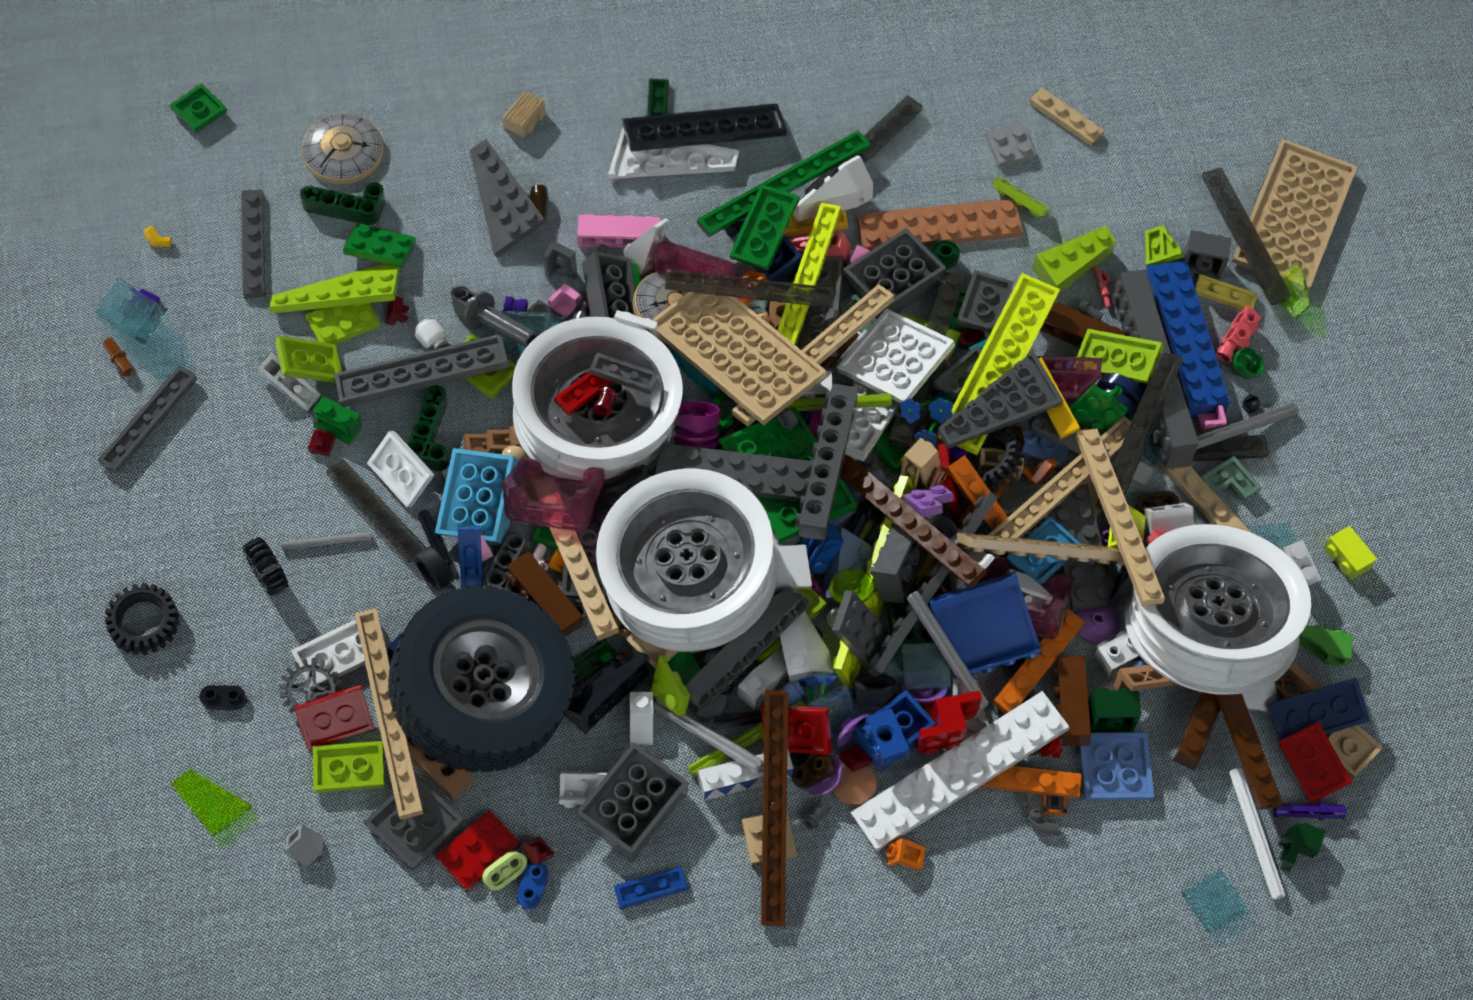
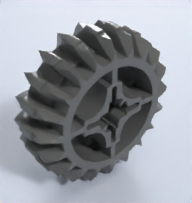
M303 658L304 666L300 667L296 661L294 662L295 671L289 667L286 669L290 677L282 675V680L286 681L287 684H279V688L286 690L280 693V698L288 697L283 702V705L288 706L292 704L289 708L290 713L295 711L294 706L300 705L293 698L291 691L304 694L306 702L313 701L318 695H331L342 691L340 688H335V686L341 685L342 681L339 679L333 680L339 674L337 671L329 673L333 668L331 664L323 668L325 665L324 660H321L319 665H316V658H312L311 664L308 665L306 658ZM309 671L305 682L293 684L300 674ZM316 671L327 677L330 687L316 682ZM312 679L314 688L317 687L318 689L312 691L309 699L308 691H304V689L310 686Z

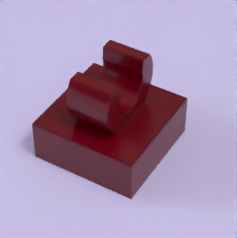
M396 296L395 300L387 304L385 323L394 325L397 320L405 323L409 319V316L403 314L410 310L409 306L403 305V298Z
M320 429L314 430L308 451L330 457L336 440L335 434L327 433V431Z

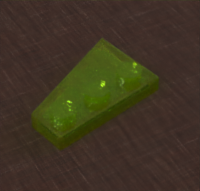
M191 769L171 783L213 837L252 808L249 803Z

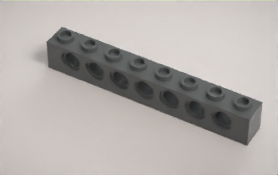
M832 384L831 392L827 391L825 404H827V409H822L821 421H823V425H819L817 430L819 442L814 443L812 455L815 456V459L810 460L808 473H811L810 478H806L804 484V491L807 492L806 496H801L800 509H802V513H798L796 517L795 527H799L800 537L824 541L826 539L857 405V387Z

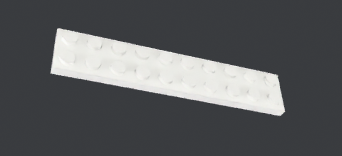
M1042 691L959 743L960 746L953 747L853 810L851 816L875 851L878 852L1069 730V726Z

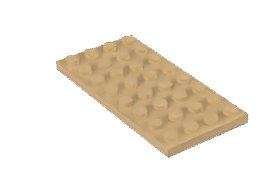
M1282 138L1231 263L1309 292L1357 166Z
M711 276L652 319L658 322V337L763 426L827 376L824 368Z

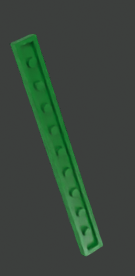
M857 130L761 184L790 193L868 150L870 143ZM761 184L697 219V224L708 238L747 217Z

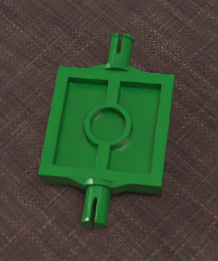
M1093 384L1069 407L1074 418L1078 421L1080 430L1084 428L1090 430L1098 429L1101 437L1126 414L1128 408L1117 400V397L1123 392L1121 387L1115 386L1111 392H1107Z

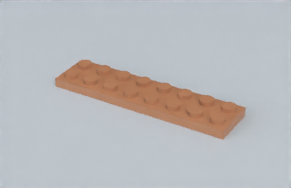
M1014 199L860 213L856 217L861 245L870 251L905 228L924 246L934 245L941 240L961 243L1022 237L1023 230L1017 205L1013 202Z

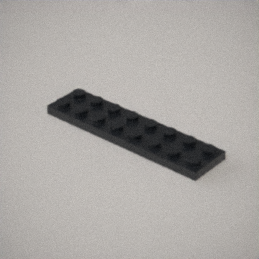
M778 103L623 118L622 124L631 152L780 137L787 134V128Z

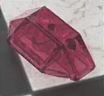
M1037 356L1038 358L1042 357L1064 399H1078L1101 378L1102 358Z

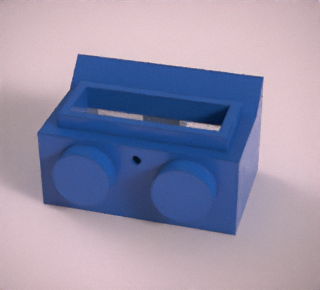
M829 523L825 541L804 537L800 544L806 545L809 570L812 573L825 574L844 543L835 524Z

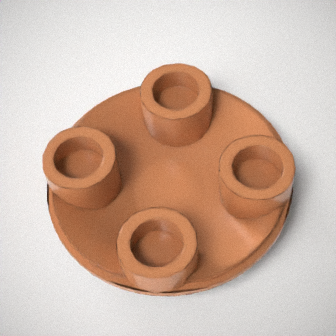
M842 763L843 772L841 780L832 792L844 803L861 806L874 795L877 787L876 776L869 766L853 772L845 763Z

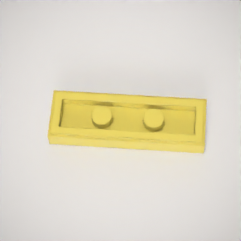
M1199 274L1195 285L1198 296L1240 310H1244L1247 306L1254 308L1258 293Z

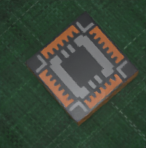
M1042 794V814L1066 815V797Z

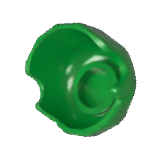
M1249 347L1238 350L1233 357L1232 364L1235 372L1245 379L1255 378L1266 369L1262 364L1264 358Z

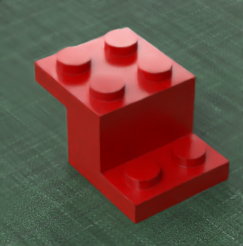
M980 690L935 699L930 717L936 725L919 730L915 744L917 754L924 753L929 755L937 752L939 749L946 748V750H950L953 747L960 746L959 743L963 742L967 731L965 720H970L977 715L982 700Z

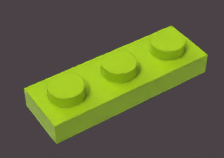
M1002 177L996 178L992 186L997 188L996 192L1005 197L1007 195L1014 199L1013 202L1016 205L1027 207L1030 209L1029 213L1038 218L1040 216H1047L1051 210L1050 207Z

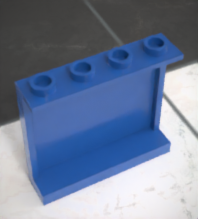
M1015 571L977 583L971 589L969 587L961 588L933 597L929 601L937 622L972 676L973 673L982 671V673L990 672L995 669V666L1001 664L1003 666L1016 663L1017 659L1023 657L1025 659L1038 656L1039 652H1042Z

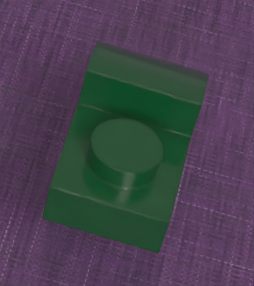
M1297 824L1290 827L1278 842L1279 845L1283 846L1279 859L1282 860L1280 868L1289 872L1295 865L1298 853L1313 859L1320 850L1326 831L1309 824Z

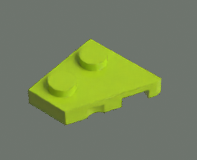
M1164 225L1145 231L1146 266L1166 264L1185 257L1184 252Z
M666 654L661 655L658 658L650 692H653V696L676 715H685L690 693L686 686L682 684L678 672H672L667 663L670 658Z

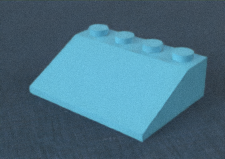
M453 448L435 533L458 538V528L480 527L481 534L488 545L501 547L508 535L522 462L514 456Z

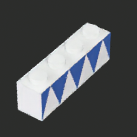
M787 752V779L792 778L794 768L789 752ZM763 754L756 755V757L763 761ZM733 761L698 770L697 780L703 800L706 801L763 786V768L760 772H754L740 762Z

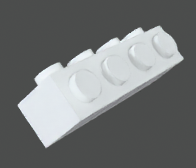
M1127 630L1117 634L1115 639L1111 641L1105 640L1097 646L1094 658L1108 678L1117 674L1119 669L1130 667L1135 660H1143L1133 647Z

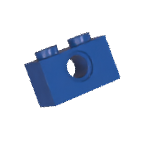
M889 709L866 717L863 733L867 740L870 739L873 745L871 747L875 760H879L881 767L907 758L910 749L893 710ZM886 735L890 740L882 741L879 736Z

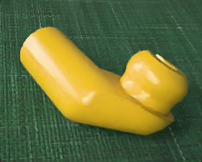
M149 226L144 230V237L151 246L172 247V238L160 237L155 227Z

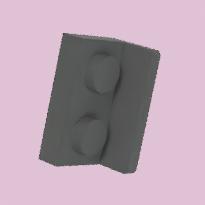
M555 241L544 250L542 257L545 277L550 278L556 270L561 276H568L574 279L577 275L576 254L574 251Z

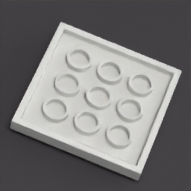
M886 308L837 366V370L839 373L881 394H891L893 400L901 403L912 399L954 348L955 343L954 340Z

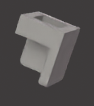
M302 823L286 837L285 852L304 866H308L322 853L324 839Z

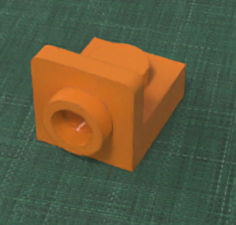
M1054 458L1044 459L1036 466V470L1032 466L1024 467L1022 472L1030 483L1036 485L1043 484L1060 464Z
M903 838L890 843L887 849V865L900 864L915 871L922 870L926 847Z

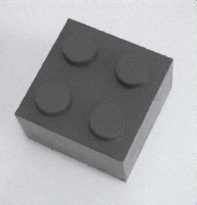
M1191 230L1183 250L1185 257L1181 258V261H1187L1190 274L1193 276L1202 274L1220 280L1229 260L1232 238Z

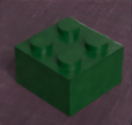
M1099 688L1093 691L1088 701L1091 733L1133 732L1142 716L1139 690Z

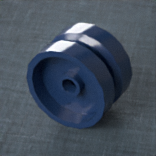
M1116 373L1103 374L1097 387L1107 392H1111L1115 386L1121 387L1123 392L1117 397V400L1128 408L1124 416L1132 421L1137 410L1136 407L1140 405L1144 396L1143 389L1138 383L1123 375Z

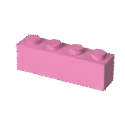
M579 215L578 247H599L601 244H604L607 248H625L651 227L659 223L661 217Z

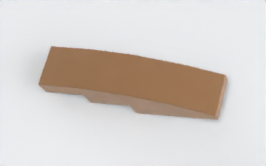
M510 426L509 430H487L486 434H464L463 437L464 450L501 454L508 446L515 445L521 447L514 426Z

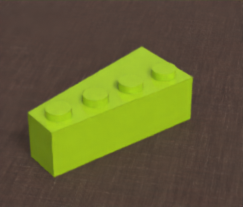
M1103 226L1036 254L1032 269L1040 281L1060 289L1059 292H1061L1063 289L1066 290L1075 280L1083 277L1088 270L1112 255L1116 240L1107 226Z

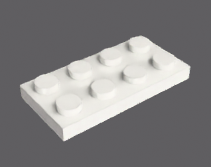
M356 619L291 650L294 659L300 667L304 666L303 658H306L308 665L311 664L312 658H316V665H319L320 661L324 660L325 665L323 668L331 664L333 668L329 673L337 671L339 675L336 678L365 665ZM382 628L386 650L388 654L389 651L387 646L391 642L389 641L384 629ZM309 671L302 673L305 680H307ZM316 671V682L318 684L324 685L329 682L325 675ZM311 679V684H310V686H309L310 689H311V691L317 688V687L314 688L312 679Z

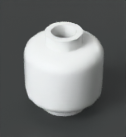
M424 319L416 326L415 337L426 350L443 347L447 333L435 319Z

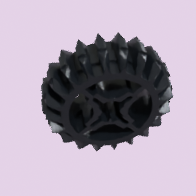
M258 537L243 545L245 558L266 593L273 596L284 591L288 587V580L265 540Z

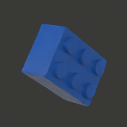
M907 690L875 713L877 714L889 709L893 710L910 750L915 747L920 729L936 725ZM864 721L854 729L852 740L872 758V763L882 773L893 763L881 767L879 760L874 759L871 751L873 745L870 739L867 740L863 733ZM886 735L879 736L882 741L890 740Z

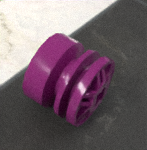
M700 401L681 403L675 419L677 426L674 429V444L707 449L717 448L719 445V429L717 428L720 423L719 407L715 404Z

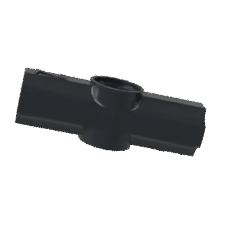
M878 479L893 492L894 488L892 485L881 479ZM867 500L857 506V517L849 532L865 542L875 524L881 522L884 518V515Z

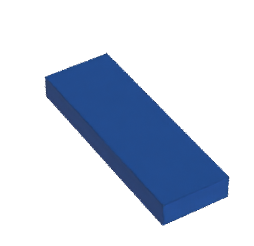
M458 528L461 588L468 587L470 589L471 586H483L484 588L481 528Z
M682 866L614 885L620 910L688 890Z

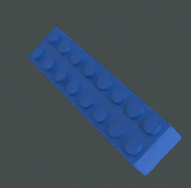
M1187 261L1147 266L1145 273L1191 419L1197 418L1198 414L1215 413L1219 405H1223L1225 413L1230 400Z

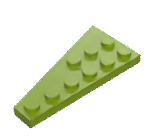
M380 264L272 295L269 306L271 314L393 301L396 299L401 267Z

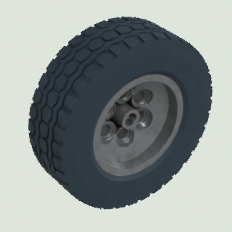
M471 586L470 589L464 587L456 589L455 592L453 590L446 592L441 597L438 596L424 605L408 622L399 639L392 657L388 677L389 698H391L392 710L396 712L395 718L399 726L402 725V731L405 735L412 739L411 742L418 749L421 748L424 754L430 758H436L437 762L445 766L448 764L451 765V768L465 769L468 772H478L480 770L481 773L493 772L494 769L500 771L507 769L509 766H516L535 755L546 745L557 730L570 706L574 692L575 668L570 646H567L568 641L563 632L560 633V627L557 623L550 619L551 616L544 610H540V606L531 600L530 602L527 601V598L524 596L512 594L513 592L509 590H498L497 587L489 586L483 588V586ZM479 659L485 660L488 664H481ZM457 666H464L467 671H461ZM500 673L504 675L506 679H500L497 677L496 674ZM454 687L462 688L463 692H457ZM493 695L501 696L502 700L495 699ZM471 701H477L481 706L476 707Z

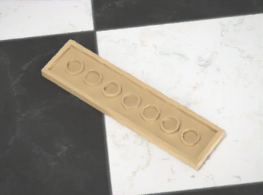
M957 533V542L963 544V548L971 549L970 551L974 552L988 550L996 554H1005V552L1013 553V555L1017 556L1031 554L1039 558L1052 556L1060 560H1068V558L1082 562L1095 560L1097 563L1110 564V562H1116L1118 565L1125 566L1119 548Z

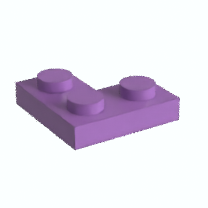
M935 485L927 490H913L910 494L903 495V500L922 517L943 513L942 503L953 501V493L942 485Z

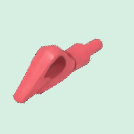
M1094 266L1101 298L1104 299L1106 308H1111L1110 293L1107 288L1110 284V277Z

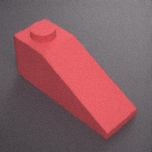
M843 231L834 232L826 257L843 256L844 263L849 262L852 246ZM809 236L788 239L803 256Z

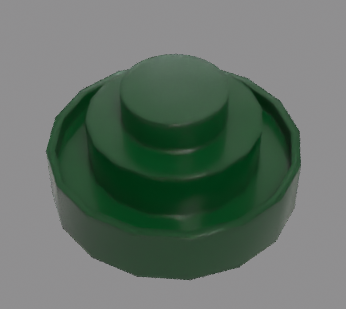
M948 240L936 242L930 250L946 269L957 265L960 258L958 246Z

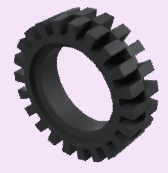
M1005 427L988 433L982 445L983 448H986L996 443L1003 444L1006 450L1005 456L998 466L988 472H977L989 491L990 487L994 490L999 489L998 483L1002 486L1007 485L1005 479L1013 480L1014 477L1011 473L1018 474L1020 470L1017 466H1022L1023 464L1021 458H1024L1023 447L1013 433ZM968 452L965 456L973 466L977 455Z
M142 583L141 588H138L137 584H133V590L130 591L125 587L122 589L124 594H115L116 601L110 600L109 605L111 608H106L105 611L107 615L105 617L106 628L113 642L119 648L122 647L127 653L131 650L134 655H138L139 651L143 655H148V650L150 649L155 653L158 651L156 647L159 645L163 649L166 647V640L169 642L173 640L172 633H177L176 625H179L180 622L178 619L179 612L169 593L166 594L165 590L161 587L158 589L154 584L148 587L147 583ZM141 602H151L159 606L163 611V619L154 632L145 636H133L123 630L122 619L125 612L131 606Z

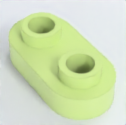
M516 850L506 853L484 871V884L491 890L502 889L525 871L527 867L526 857Z

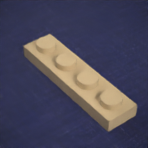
M1043 87L1030 98V105L1091 147L1104 133L1102 128Z

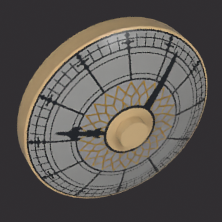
M337 114L323 118L308 130L302 143L303 159L308 170L317 178L332 184H350L368 177L378 168L384 152L382 137L375 125L363 117L352 114Z
M662 271L650 274L639 283L634 293L635 316L652 320L699 284L691 278L676 272Z

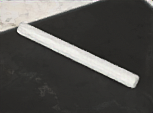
M1235 768L1229 774L1271 898L1273 900L1281 899L1285 896V892L1243 770Z

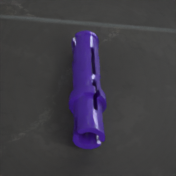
M1318 802V804L1283 803L1281 807L1274 808L1273 810L1274 817L1318 818L1321 821H1324L1325 818H1346V806L1343 804L1325 805L1324 802Z

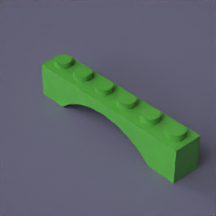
M1306 625L1299 636V645L1315 654L1323 663L1346 667L1352 658L1354 635L1347 634L1342 630L1333 631L1322 626Z

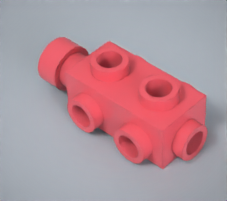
M1245 307L1243 311L1238 313L1235 320L1232 321L1227 334L1222 338V346L1216 352V358L1219 361L1230 363L1234 353L1242 348H1247L1250 344L1249 338L1258 330V323L1261 319V316L1252 307Z

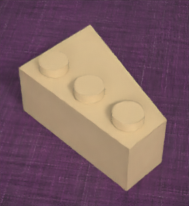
M920 438L904 455L900 475L908 476L915 490H925L935 468L939 467L942 469L938 450L932 443Z

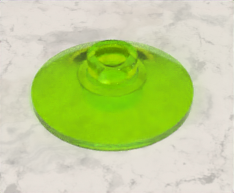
M847 569L837 573L832 578L829 584V591L832 598L841 603L845 591H854L862 602H865L874 591V581L865 571Z

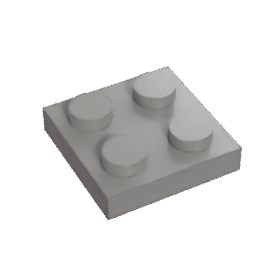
M1024 124L986 132L985 137L998 168L1036 159V152Z

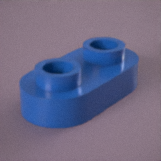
M530 863L525 869L517 893L518 903L525 909H534L541 902L549 877L548 869L543 863L538 865ZM535 870L541 872L539 876L532 875ZM527 892H532L533 896L531 898H526L525 894Z

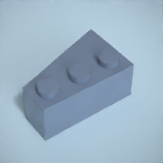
M843 527L838 528V531L844 543L825 572L823 586L824 601L836 608L840 607L845 591H854L858 596L861 580L865 578L868 560L872 558L874 552L873 546Z

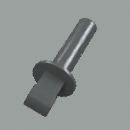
M457 286L451 290L453 310L464 317L467 327L478 329L486 325L524 348H527L538 336L535 331L494 308V298L490 293L480 292L476 294L465 286Z

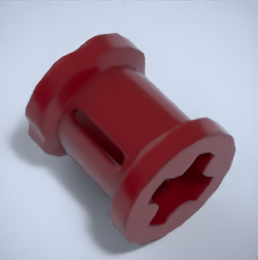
M603 387L599 390V399L595 403L593 410L602 416H610L613 411V402L617 400L618 394L611 388Z

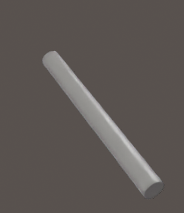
M363 532L281 542L282 551L371 541V533Z

